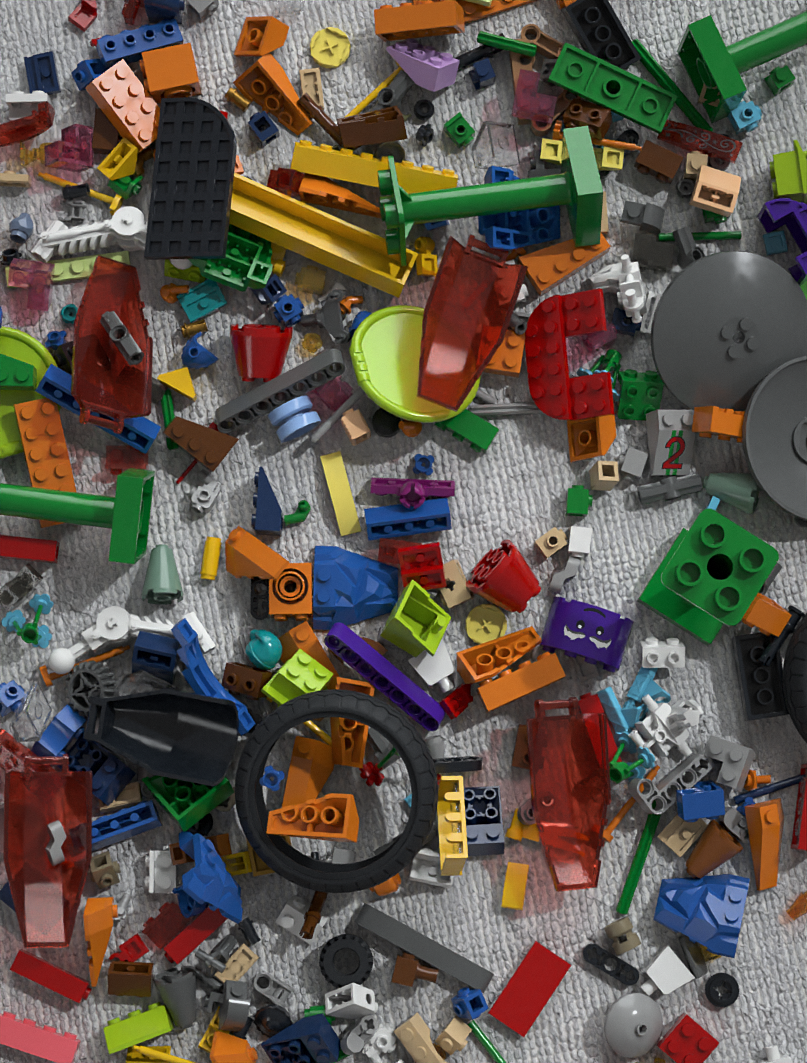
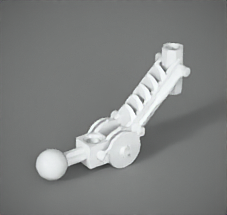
M132 206L118 209L112 219L93 224L88 223L83 226L78 225L71 229L63 222L54 220L46 232L41 233V239L35 245L31 254L38 261L47 263L50 258L57 254L62 256L78 251L83 252L99 247L104 248L109 245L115 246L116 244L127 251H138L140 249L145 251L148 223L145 221L142 211ZM169 259L171 264L178 269H187L193 265L188 259Z
M111 606L99 613L96 624L82 632L85 639L69 649H55L48 658V664L53 672L66 674L73 669L75 659L91 649L97 653L110 644H124L132 637H138L140 631L174 638L171 631L174 625L169 619H165L167 624H163L158 618H155L157 623H153L147 616H144L146 621H141L137 615L129 614L124 608ZM194 612L183 616L180 620L186 618L192 629L198 634V641L203 656L212 652L216 645Z

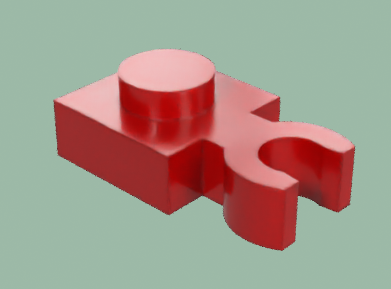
M137 933L119 946L122 952L113 953L109 959L112 960L117 957L120 961L126 962L128 960V962H135L148 953L149 949Z

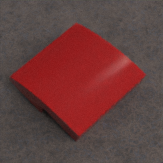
M439 542L398 548L404 588L411 580L416 581L424 590L447 587Z

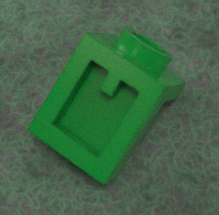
M140 175L135 180H132L129 176L112 181L109 180L107 186L127 200L132 195L137 196L143 187L141 183L144 177Z

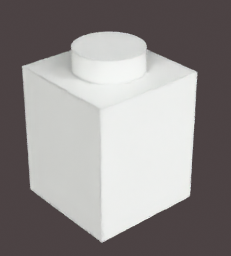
M571 526L567 553L572 554V557L584 558V555L588 556L592 528Z

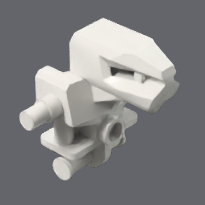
M624 254L621 256L622 263L605 266L589 277L592 290L600 288L603 289V293H616L619 305L623 304L626 316L632 317L633 323H639L642 321L641 315L647 313L645 288L642 283L638 261L630 262L629 255Z
M646 694L642 700L649 710L646 712L647 717L642 722L635 723L636 728L645 739L643 740L637 730L632 731L628 735L637 745L636 749L639 747L649 749L651 747L659 757H667L669 755L668 751L673 746H676L685 757L691 755L692 751L685 741L689 737L687 728L697 725L704 711L694 700H678L670 707L667 703H656L649 694Z

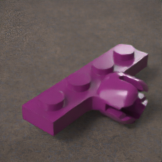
M371 477L370 493H375L378 496L396 494L400 496V502L403 506L409 509L410 506H414V509L422 506L425 497L438 496L440 498L454 497L455 481Z

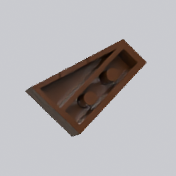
M397 105L336 119L341 143L347 149H355L362 145L408 139L403 114Z
M178 416L174 417L162 432L165 437L210 472H214L239 440L233 436Z

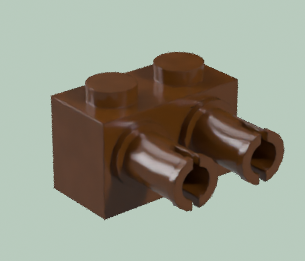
M402 952V955L397 954L391 982L413 987L414 980L416 981V979L436 983L438 969L420 965L418 959H415V955Z

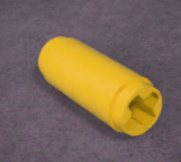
M206 538L200 570V578L215 580V576H217L222 545L220 538Z

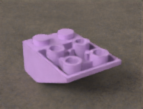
M410 38L387 47L386 50L416 85L435 92L455 84L460 60L453 58L451 54L435 51L434 47L423 46L417 40Z

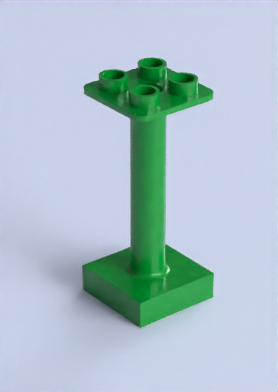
M807 11L728 46L725 45L711 15L687 26L677 53L699 97L703 85L705 84L707 87L704 99L707 100L704 103L702 102V105L711 123L726 118L730 111L737 108L747 91L740 74L807 45ZM718 99L720 101L717 107L709 105V103L715 102Z
M588 126L563 129L562 174L408 194L398 185L393 155L387 156L388 169L377 171L380 195L383 196L379 197L381 219L382 222H385L387 229L385 230L388 255L399 254L401 267L407 266L406 239L413 225L566 205L575 247L600 244L603 188Z
M129 468L117 476L115 497L0 483V515L112 529L109 561L135 564L147 551L155 471Z
M705 509L698 515L689 531L685 528L680 531L637 599V602L709 646L723 624L734 626L741 621L778 562L779 554L774 547L713 509Z

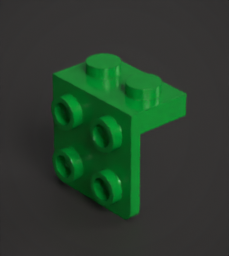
M632 369L618 371L617 379L621 385L617 411L618 418L646 421L647 413L660 409L664 383L659 374L650 370L646 372H637Z

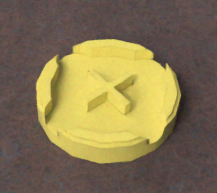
M327 27L317 31L312 37L310 43L311 56L321 67L337 68L349 58L350 42L347 35L340 29Z
M481 604L469 612L465 622V629L468 637L474 643L480 645L504 636L507 630V620L504 613L498 607L492 604Z

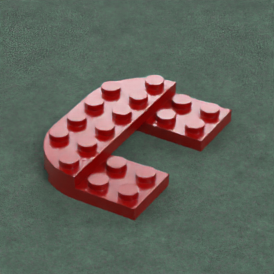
M598 288L567 295L551 296L542 301L528 319L525 331V352L529 390L536 406L549 417L566 421H578L615 415L610 372L569 378L566 338L607 331L603 289Z

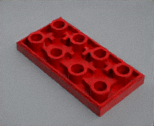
M535 941L488 1013L522 1037H525L571 967V964Z

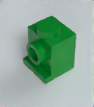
M786 65L783 68L778 66L769 73L770 75L764 78V81L774 96H777L791 87L796 78Z
M460 112L444 124L443 130L458 148H461L463 145L467 147L474 141L475 131ZM462 127L465 131L463 133H459L457 129Z

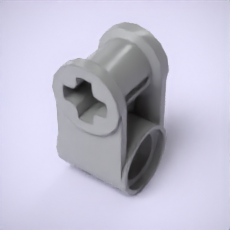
M259 972L254 978L255 989L283 1008L290 993L295 991L293 987L268 972ZM259 977H267L269 985L265 988L260 987L257 984Z

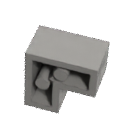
M711 735L704 755L710 757L711 760L722 763L716 782L721 786L742 792L756 752L748 747Z

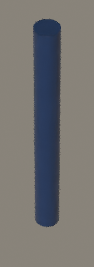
M807 772L803 775L799 774L734 796L735 804L745 802L746 797L755 799L799 784V782H805Z

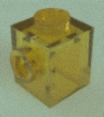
M312 265L301 267L300 273H296L294 284L298 285L299 292L323 296L326 271L319 270L318 267Z

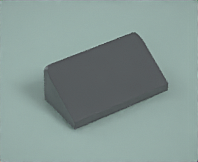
M686 935L678 937L692 975L696 979L702 977L708 972L697 942H691Z

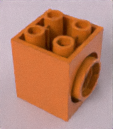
M191 43L142 52L143 60H139L145 79L143 80L145 90L148 91L156 103H161V98H185L202 94Z
M289 563L277 579H269V615L275 621L284 622L288 621V618H295L296 621H309V617H313L312 563ZM289 584L297 586L296 590L292 593L286 592V587Z

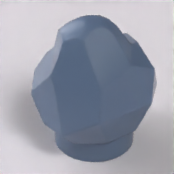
M21 213L19 217L9 223L10 239L12 241L24 244L33 234V221L28 213Z

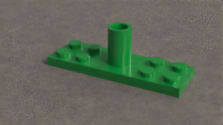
M566 42L548 78L549 82L597 105L610 108L612 112L658 134L662 132L677 98V95Z

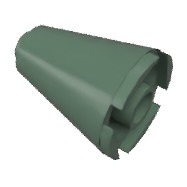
M710 473L709 476L705 477L703 488H706L707 494L715 496L721 501L748 514H754L759 501V491L761 490L751 473Z
M165 544L156 545V548L151 550L141 593L142 601L146 598L148 603L157 605L172 604L174 599L180 602L183 600L184 594L173 550Z

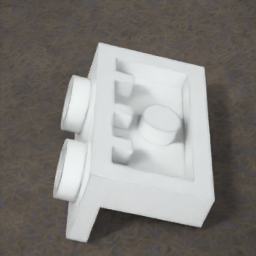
M150 850L149 855H146V868H149V876H146L145 888L149 889V894L173 893V888H177V865H172L170 850Z

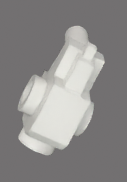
M389 1023L386 1025L378 1024L374 1036L364 1045L362 1053L366 1054L368 1058L370 1057L373 1063H383L379 1054L382 1051L384 1053H391L396 1048L397 1042L394 1027Z

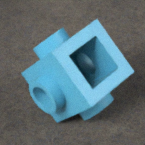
M742 101L737 108L730 111L727 117L736 134H739L745 130L751 132L758 128V124L762 119V112L758 105H754L753 101L748 103Z

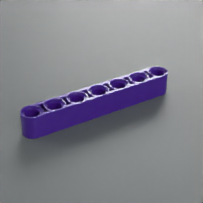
M338 622L332 625L324 639L325 645L423 728L428 731H436L439 728L446 712L437 701L345 624Z

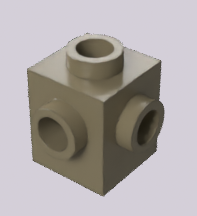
M109 851L89 858L91 867L89 875L93 883L96 882L99 889L120 882L118 873H121L118 861H113Z

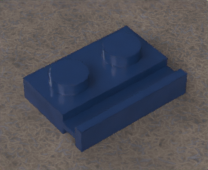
M53 51L24 57L30 94L33 91H43L48 95L61 93Z

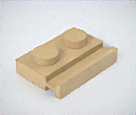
M677 813L657 837L676 855L681 857L703 833L707 824L701 818H698L696 822H685Z

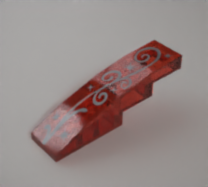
M671 120L666 121L662 132L657 137L661 141L687 151H700L709 157H718L734 164L743 145L742 142Z

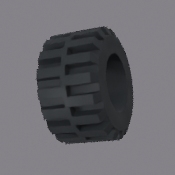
M353 934L337 935L323 947L320 954L319 967L325 980L336 988H341L351 983L361 985L372 971L373 955L369 945L362 938ZM348 948L357 953L359 965L353 973L342 974L336 970L334 956L341 949Z

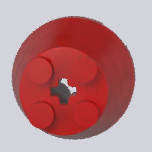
M238 324L230 325V338L238 375L242 377V381L254 382L256 378H263V382H268L281 375L291 343L293 327L285 326L284 330H280L281 326L247 324L243 325L242 328H238Z
M507 539L501 542V547L494 550L490 549L471 571L473 577L471 581L468 580L466 582V587L474 594L511 613L515 611L521 613L527 607V602L530 598L539 594L541 587L518 548Z

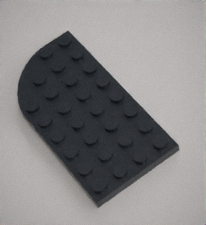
M192 97L161 98L144 257L147 260L226 258L237 142L234 131L226 117L216 107L204 100Z

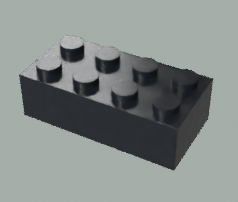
M574 0L560 9L585 52L623 70L641 59L608 0Z
M760 632L731 638L744 722L789 715L783 692V667L780 650L769 667L764 666L763 662L760 663L757 660L774 636L773 634L767 636Z

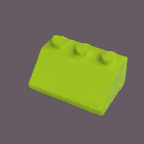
M159 1001L149 1005V1010L142 1013L138 1009L128 1013L129 1018L120 1020V1017L107 1021L108 1026H105L103 1029L109 1054L172 1031L175 1027L165 1004L161 1005Z

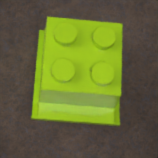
M793 140L794 151L773 155V161L769 162L771 179L776 181L772 182L774 199L790 198L791 200L807 204V151H802L798 140Z
M411 580L394 605L380 636L415 658L424 650L433 657L451 620V616L430 598V594L416 581Z
M299 649L262 688L261 692L278 704L277 707L298 696L310 692L328 690L327 685L334 674L303 650Z

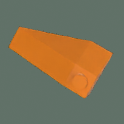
M304 174L299 188L301 202L303 200L310 204L381 218L379 207L324 176Z
M240 526L231 531L225 542L226 571L236 578L246 576L249 579H253L256 576L261 579H277L290 563Z
M307 620L278 638L282 644L280 660L284 664L301 649L334 674L332 677H340Z
M113 897L88 898L83 914L85 941H88L87 956H92L89 959L92 987L97 985L114 919L118 918V905H114Z

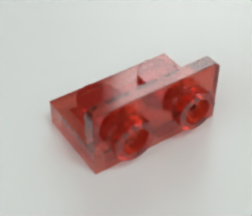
M130 445L106 446V465L104 469L110 471V475H119L122 471H126L129 468L149 470V450L144 454Z
M380 538L378 561L400 564L398 548L422 545V543Z
M175 901L164 903L158 909L160 914L155 919L151 916L143 924L145 929L142 933L147 935L160 950L192 920L182 915L180 907Z

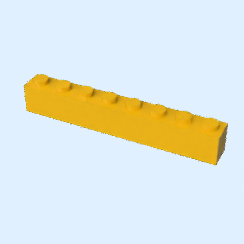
M306 140L295 142L290 170L379 188L377 171L388 169V159L385 156L378 159L373 158V154L361 152V155L353 154V150L341 148L338 151L333 150L332 146L320 144L319 147L312 145V142ZM404 160L402 163L394 162L398 185L408 194L456 188L458 175L454 174L455 171L442 169V171L434 170V167L430 165L418 167L414 166L413 162Z

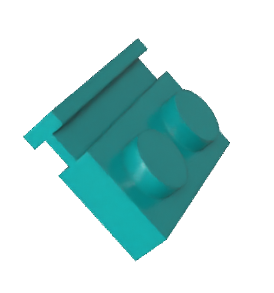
M210 279L189 289V293L177 296L191 323L228 305L217 283Z

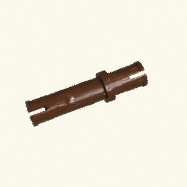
M306 92L297 103L310 114L309 117L313 118L340 147L342 143L338 126L322 110L323 107L321 105L318 106Z
M315 891L309 910L305 912V920L299 933L300 936H303L302 938H313L317 923H320L321 911L328 893Z

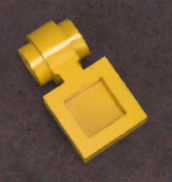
M421 236L414 243L415 249L421 253L416 258L417 275L438 276L437 255L431 254L435 248V242L430 237Z

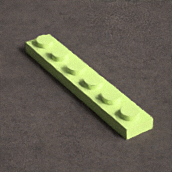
M129 251L52 260L47 263L36 262L5 266L8 288L132 273Z

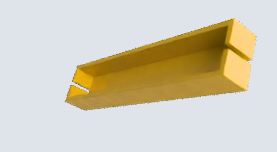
M234 172L229 224L395 297H400L418 253L406 248L407 266L401 267L399 254L388 255L384 238Z

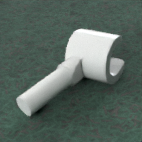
M337 283L332 287V290L319 297L318 300L321 303L328 299V294L335 289L346 291L347 289L341 283Z

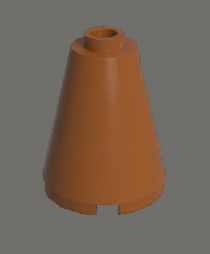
M711 820L685 863L687 866L686 872L694 879L696 877L701 879L743 850L740 842L735 837H732L728 833L729 831L715 820Z

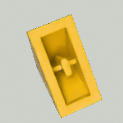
M124 137L97 169L111 181L135 173L139 149Z
M188 367L160 374L157 377L159 383L194 402L196 401L197 397Z
M249 851L221 856L226 864V871L232 876L252 872Z

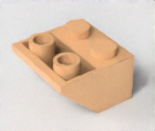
M701 165L689 205L729 217L733 213L737 201L741 177Z

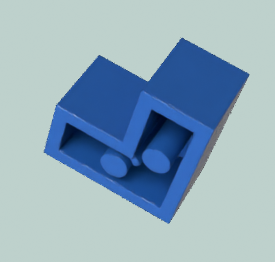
M712 780L698 781L690 789L676 790L678 816L685 820V822H696L698 818L705 817L706 819H717L720 815H725L724 790Z

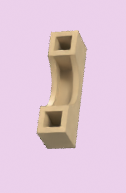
M418 1012L394 1030V1033L416 1063H447L434 1048L430 1038V1029Z

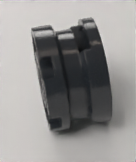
M379 408L373 415L372 426L375 433L380 437L391 438L400 431L398 425L401 418Z

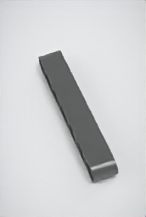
M329 349L220 406L215 411L218 431L224 434L231 433L266 415L282 404L300 397L342 375L345 371V365L341 351Z
M364 903L354 921L467 985L480 989L482 993L486 991L494 976L492 972L367 903Z

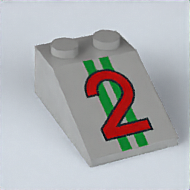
M658 409L646 414L650 476L689 475L696 435L695 432H692L694 410Z

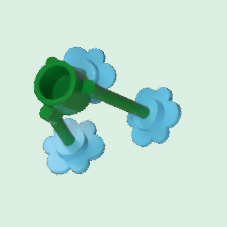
M609 349L605 355L600 356L597 363L590 370L579 368L576 373L580 377L614 370L613 377H611L613 401H619L620 394H617V390L614 388L618 371L621 368L620 361L622 355L614 349ZM602 364L605 370L601 372L596 370Z
M35 594L33 599L29 601L30 607L34 608L36 612L33 623L23 626L22 624L26 622V619L22 617L23 613L20 610H15L13 612L8 611L6 617L1 620V624L6 627L8 632L13 630L17 632V635L21 636L24 642L32 643L34 647L46 648L49 645V640L52 639V634L49 633L47 625L39 627L38 621L41 612L49 614L54 603L50 601L48 594H42L41 596Z
M626 731L622 733L616 732L613 736L616 746L619 748L613 759L608 763L610 767L608 776L616 784L627 778L629 783L634 778H643L646 774L645 768L655 767V757L646 747L637 748L639 754L638 761L633 763L617 762L622 751L627 752L629 749H635V743L628 737L629 734Z

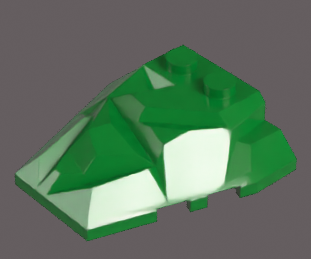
M229 224L225 259L188 260L193 266L199 267L200 274L207 279L241 292L246 291L248 287L261 289L266 287L272 272L271 242Z

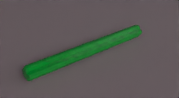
M634 39L632 43L641 57V63L663 89L677 95L676 105L701 134L705 132L710 135L713 131L712 127L638 39Z
M653 800V803H652V808H653V809L656 808V801H655V800ZM661 814L648 815L616 908L618 913L623 915L628 913Z

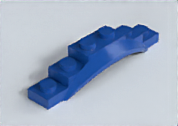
M186 618L180 620L171 631L176 641L181 645L176 652L180 660L186 665V668L182 671L185 681L190 684L196 694L235 702L239 718L238 731L241 736L248 733L256 723L248 713L246 706L235 699L216 679L203 657L198 634L192 629Z

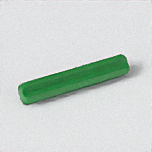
M480 31L477 36V42L480 44L534 57L537 51V46L534 44Z
M170 389L160 390L165 428L175 417ZM166 437L168 450L179 448Z

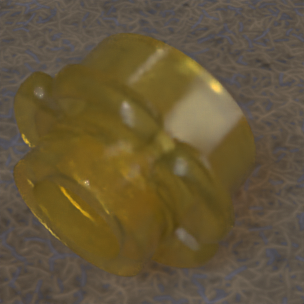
M307 333L303 337L302 346L305 350L307 349L308 352L315 353L318 349H321L323 342L319 334Z

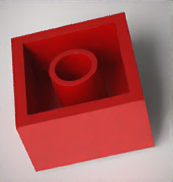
M683 1013L658 1042L657 1046L676 1063H703L718 1046L719 1042L690 1016Z

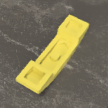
M542 138L540 160L561 165L562 141ZM605 146L603 149L593 148L598 170H622L624 149Z
M338 451L320 456L341 537L361 532L341 452Z

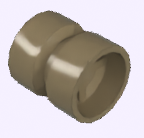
M628 916L604 927L608 939L613 940L611 945L616 955L623 954L642 944L637 933L632 932L633 925ZM626 934L627 939L621 941L620 936Z

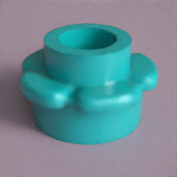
M74 304L66 305L61 310L62 320L67 324L77 323L81 316V310Z

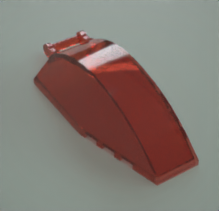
M471 234L466 241L465 247L455 238L449 236L423 311L417 397L457 412L502 344L528 266L506 264L505 261L509 251L490 248L487 243L475 239V236ZM475 247L498 256L499 260L471 250V248Z
M100 255L95 259L74 320L71 395L80 407V423L85 425L87 423L112 429L114 433L121 434L124 428V419L149 416L151 413L152 337L148 336L147 326L149 323L148 319L144 318L143 309L145 305L144 301L140 300L139 291L141 287L136 267ZM107 311H115L145 356L142 362L137 365L128 364L101 325L99 320L102 314ZM90 411L113 417L114 421L90 415Z
M577 697L556 701L538 699L534 702L535 717L526 720L531 806L542 855L557 892L596 888L601 867V860H599L601 846L604 847L605 841L602 839L604 825L607 826L608 819H606L607 806L611 803L606 714H579ZM569 709L568 715L545 716V710Z
M24 754V772L4 771L3 861L24 948L69 947L83 887L92 859V771L69 772L68 754H62V756H31L30 754ZM31 765H62V772H31ZM59 820L67 836L61 846L65 861L52 866L45 851L50 841L46 825Z

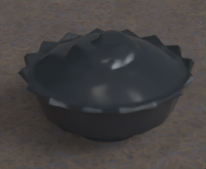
M275 1004L261 1007L253 1016L256 1030L268 1038L293 1024L289 1012Z

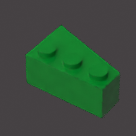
M0 354V390L35 391L37 387V369L34 365Z

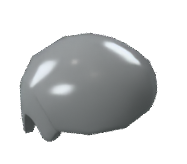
M398 141L381 143L374 154V157L381 159L382 156L393 155L394 162L398 163L407 160L406 149Z

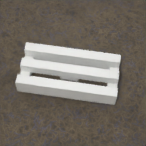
M649 291L646 300L647 313L642 315L641 328L638 332L651 335L652 320L657 304L662 296L661 294ZM655 298L648 329H644L651 299Z

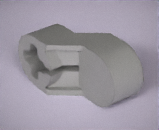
M569 556L565 569L558 573L554 572L548 590L560 594L564 580L571 577L575 578L581 560Z
M728 806L725 807V815H720L718 818L720 823L739 841L750 844L746 818L736 809Z
M59 820L46 825L50 841L45 851L52 866L65 861L61 846L67 836Z
M372 1015L359 1018L353 1027L345 1033L340 1042V1047L345 1054L352 1055L360 1052L364 1045L374 1036L378 1023Z

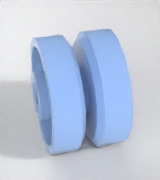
M308 395L292 399L268 414L271 424L273 426H280L276 433L281 443L298 438L321 423L318 413L310 411L313 404Z

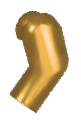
M150 147L138 153L135 176L143 175L145 172L143 169L144 162L154 157Z

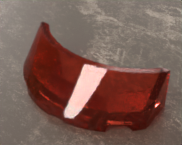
M48 101L39 103L37 105L39 111L32 110V115L0 124V147L21 143L44 133L53 125L54 108Z

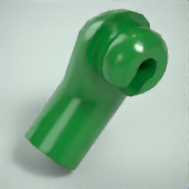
M301 500L298 503L294 514L284 515L286 526L306 520L311 509L306 500Z

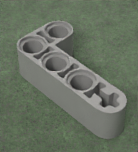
M693 754L657 786L650 779L634 778L629 783V792L645 813L662 814L677 801L676 790L692 788L712 769V760L704 754ZM684 772L687 776L685 782H683L682 775ZM641 783H643L644 790L642 793L639 791V786ZM669 786L671 787L672 791L670 796H668L667 794V788ZM653 800L656 801V808H655V809L652 808V801H653Z

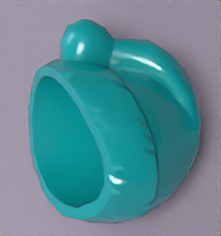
M263 629L252 630L249 635L251 641L247 643L245 648L248 659L261 670L268 671L273 669L282 655L280 640L270 631Z

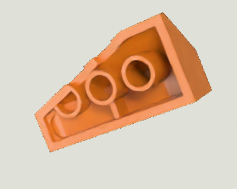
M271 53L258 59L233 82L245 98L251 102H256L263 107V111L266 113L270 112L277 117L278 122L296 135H300L313 124L306 110L297 103L299 97L283 68Z
M531 626L457 652V672L466 684L488 679L497 675L539 645L542 639Z
M296 736L282 808L298 805L307 800H315L334 769L331 746L316 739Z
M330 793L325 795V797L315 800L310 799L298 805H290L269 811L266 834L357 843L359 817L354 796L352 794Z
M781 798L744 806L758 891L777 886L784 826Z

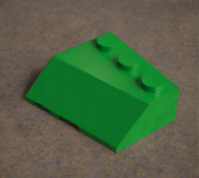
M158 775L141 779L160 806L183 832L187 831L234 793L230 781L226 777L216 786Z

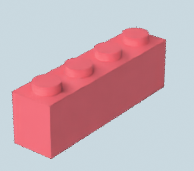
M4 1011L3 1014L0 1013V1044L56 1063H74L81 1040L76 1039L77 1035L70 1032L58 1033L56 1032L57 1028L49 1025H44V1028L37 1026L36 1021L24 1018L23 1021L16 1019V1014Z

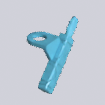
M641 667L627 694L629 700L625 702L622 709L636 708V701L641 703L642 698L646 694H649L653 701H656L655 699L658 697H666L661 701H656V703H668L671 700L670 694L653 681L658 668Z
M611 687L597 692L615 733L626 731L630 734L632 728L636 727L635 723L642 722L646 718V712H648L646 704L636 708L621 709ZM635 744V749H629V751L627 752H629L630 754L636 753L637 745Z

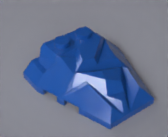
M490 166L485 174L484 184L520 178L514 176V171L508 168ZM560 206L478 216V231L480 235L485 236V242L490 248L506 251L561 238Z
M315 546L313 630H330L334 623L339 622L347 626L391 613L398 601L399 568L337 546Z
M186 831L180 832L178 834L179 847L195 861V867L182 875L183 890L201 905L204 902H208L211 904L209 909L215 911L219 908L222 916L237 924L240 923L243 913L241 887L232 875L226 871V864L217 854L213 843L199 833L193 835Z
M722 874L704 876L701 879L698 877L695 879L693 877L662 879L653 920L676 933L680 932L686 935L693 943L698 942L707 947V951L713 954L735 958L750 878Z

